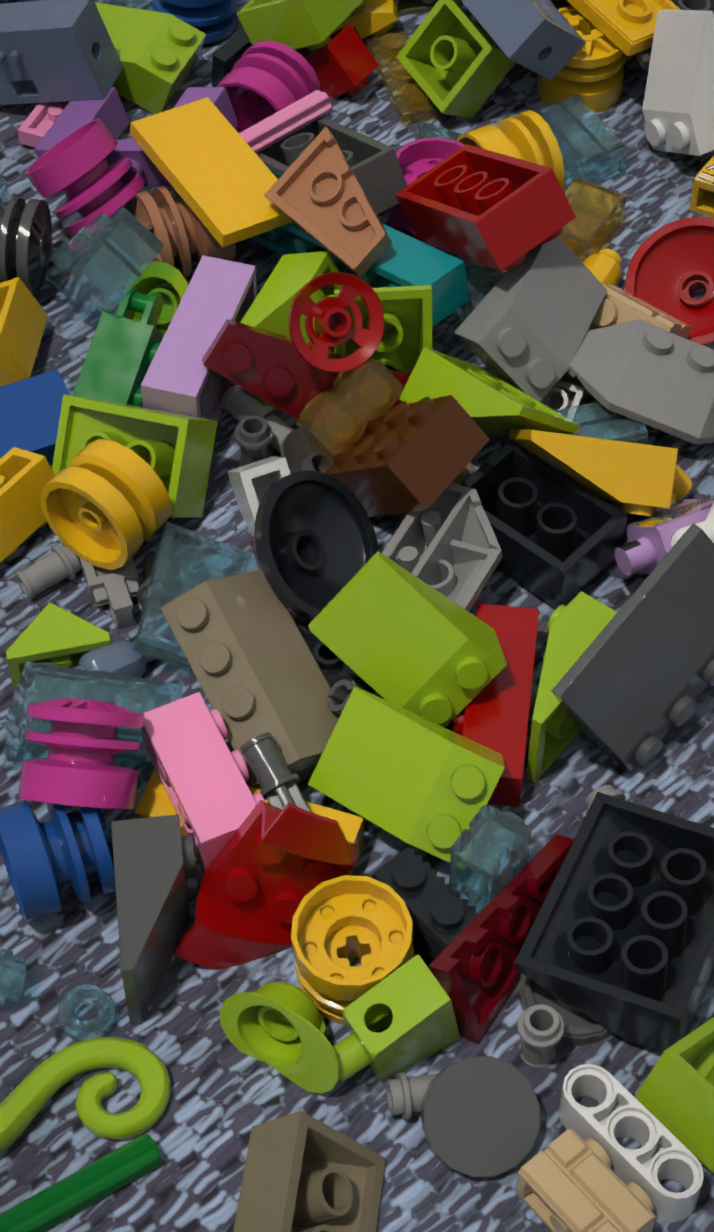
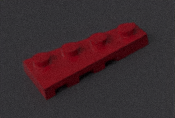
M229 319L225 321L202 358L204 366L341 445L349 440L355 441L365 430L362 423L373 411L381 406L391 408L402 403L403 401L399 397L411 373L402 370L394 371L378 366L376 363L368 360L359 367L349 371H324L306 362L295 349L292 340L287 339L286 336ZM328 349V359H338L346 357L337 353H333L330 349Z
M556 834L429 965L430 971L451 999L461 1037L478 1044L519 982L521 973L515 970L514 962L574 839Z

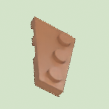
M327 126L264 195L273 206L360 278L392 244L389 235Z

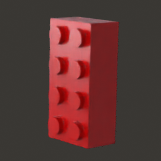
M468 144L395 194L420 241L500 272L521 264L525 260L527 252L540 243H547L557 238L563 232V227L576 218L552 168Z

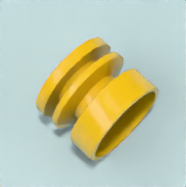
M573 6L558 9L559 12L586 43L551 81L538 74L537 92L549 106L568 114L590 115L603 112L615 105L622 95L626 54Z
M532 110L500 120L496 127L489 124L459 135L456 140L464 145H472L552 168L562 189L564 187L565 171L563 157L557 139L548 123L540 114Z
M343 875L324 881L303 897L293 915L291 942L299 987L315 1002L323 1017L338 1024L346 1025L342 1012L349 1004L414 957L413 921L405 901L389 885L371 877ZM359 958L361 965L356 967L350 966L348 959Z

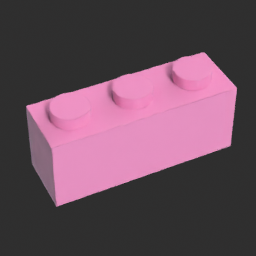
M200 692L144 712V725L141 728L143 746L176 814H179L180 822L187 836L193 835L194 851L205 872L260 800L265 802L260 792L251 794L246 784V781L249 780V774L241 753L238 750L230 752L224 741L228 739V734L221 714L217 709L209 711Z

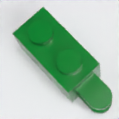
M129 286L123 295L117 315L102 311L73 396L143 407L140 385L164 337L156 329L163 307V296L154 292L148 296L141 294L139 288ZM135 312L143 314L140 322L133 320Z

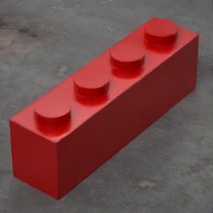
M478 603L476 617L495 629L507 665L454 718L453 732L502 754L505 768L487 804L520 807L539 609Z

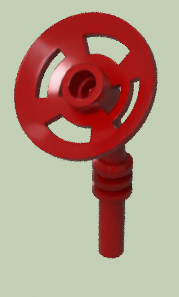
M343 272L325 273L307 282L295 296L289 312V333L295 349L310 365L329 372L349 371L365 363L378 348L384 331L383 307L373 288L361 278ZM342 285L338 297H327L316 304L310 298L315 291L322 287ZM358 295L367 308L369 318L368 329L362 328V313L358 304L354 301ZM347 306H348L349 309L351 310V313H352V316H353V326H351V325H352L351 316H350V314L345 310V308H346ZM301 314L305 315V330L310 339L308 344H306L301 333ZM313 317L315 318V319H314L315 330H314V328H313ZM350 339L359 346L357 350L346 357L328 359V349L334 353L336 346H341Z

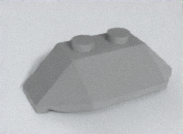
M639 319L587 331L567 372L573 378H578L585 389L606 409L693 444L714 443L713 349Z
M451 483L427 510L408 512L382 552L383 555L468 612L503 557L502 550L481 505L476 489Z

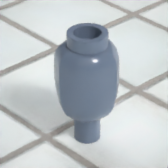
M155 637L138 645L128 640L111 642V645L87 652L80 658L78 666L70 669L69 675L72 685L82 698L90 694L99 698L109 697L139 681L144 674L146 663L163 656V650Z

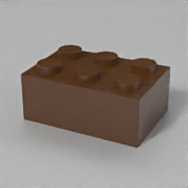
M452 395L434 399L425 397L418 402L410 404L404 401L396 407L385 408L381 406L373 411L362 423L365 430L355 441H347L335 451L331 457L334 464L325 474L334 477L349 488L361 502L369 517L424 511L434 503L490 439Z

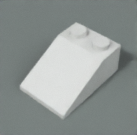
M663 9L657 12L642 108L646 122L644 126L645 135L654 150L701 156L714 150L713 11Z

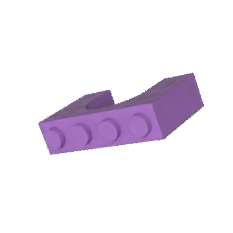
M111 87L105 99L70 101L34 149L37 157L40 158L68 135L85 124L100 118L118 142L112 153L105 159L107 163L110 164L124 157H128L133 163L120 179L134 172H139L146 181L144 184L146 187H173L132 137L118 140L130 121L115 87ZM188 87L174 106L176 108L208 97L234 128L238 124L225 87Z

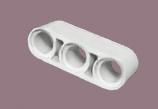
M593 1064L579 1065L571 1069L564 1079L559 1106L560 1121L566 1130L572 1128L583 1141L588 1138L597 1141L607 1152L611 1160L612 1167L610 1169L624 1184L634 1182L647 1193L653 1203L654 1211L652 1213L656 1218L666 1222H678L689 1217L696 1207L704 1177L702 1165L696 1156L608 1071ZM580 1096L592 1097L600 1105L585 1107L576 1102L575 1098ZM622 1137L634 1138L640 1142L642 1147L633 1150L621 1146L617 1139ZM664 1179L676 1180L685 1187L686 1191L679 1193L670 1192L662 1187L660 1181Z

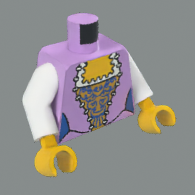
M678 465L675 468L670 509L654 507L653 516H646L627 525L626 535L629 543L615 549L616 563L621 572L627 576L638 571L642 574H650L693 523L700 527L714 543V499H683L676 502L688 494L692 488L690 477Z

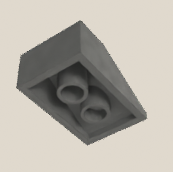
M179 814L111 821L121 973L130 1025L142 1024L173 957L172 951L180 942L190 920L188 899H196L198 894L193 835H181Z

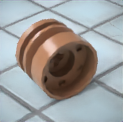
M164 186L155 188L153 196L148 191L135 194L132 198L135 237L140 253L146 263L153 261L168 263L178 269L186 278L191 275V256L197 266L203 255L235 262L236 244L234 243L222 248L176 190V203Z

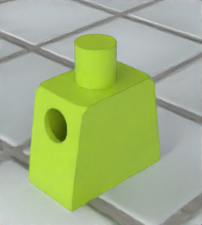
M417 954L343 1010L342 1015L350 1035L332 1047L340 1063L339 1080L341 1083L368 1065L380 1082L383 1083L396 1076L398 1072L408 1069L458 1040L460 1035L451 999L420 955Z

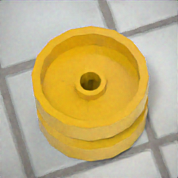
M98 439L88 443L72 459L69 467L60 470L44 485L40 494L42 512L50 528L61 542L79 558L96 567L109 570L123 567L139 551L144 540L151 539L171 515L170 497L162 480L152 467L133 450L116 441Z

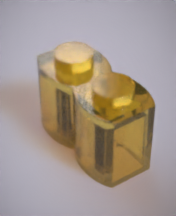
M578 178L569 187H563V191L576 218L563 227V232L559 237L583 262L588 256L598 253L603 244H606L622 223L626 196Z
M369 358L357 368L340 372L331 390L319 394L305 406L298 418L297 425L320 449L331 455H337L359 440L369 420L380 417L395 404L402 392L403 385L381 361Z

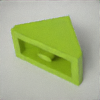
M49 602L6 651L13 688L70 678V669L78 666V662L84 654L93 649L111 645L109 632Z

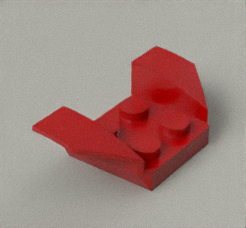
M260 800L204 872L197 894L195 923L174 948L172 955L206 968L220 970L246 964L292 945L293 915L303 897L320 883L347 875L358 862V845L347 841L336 820L309 812L291 803H288L281 810Z

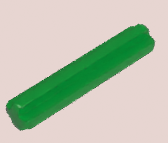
M148 1134L137 1137L1 1213L0 1232L46 1231L159 1167L162 1163V1158L158 1146Z

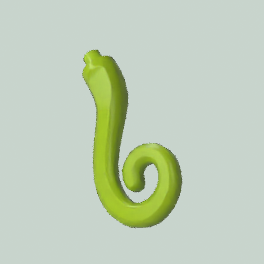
M120 1037L90 1038L59 1050L29 1073L0 1103V1154L12 1146L45 1104L62 1086L79 1075L99 1069L109 1068L129 1072L137 1078L140 1084V1098L134 1107L125 1112H108L102 1107V1102L115 1093L118 1087L116 1076L110 1072H103L90 1077L82 1084L75 1102L76 1113L85 1128L99 1138L113 1141L127 1140L143 1134L158 1122L168 1104L171 1081L166 1066L160 1057L144 1044Z

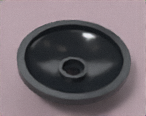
M304 470L284 476L270 486L259 504L255 519L254 535L257 557L262 572L278 598L293 612L312 621L373 555L379 551L374 527L363 505L349 488L328 474Z

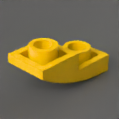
M369 0L365 5L355 9L349 15L351 19L347 24L335 29L332 33L351 24L352 27L356 28L361 39L371 34L374 37L380 36L389 31L394 26V22L398 20L397 5L394 0Z

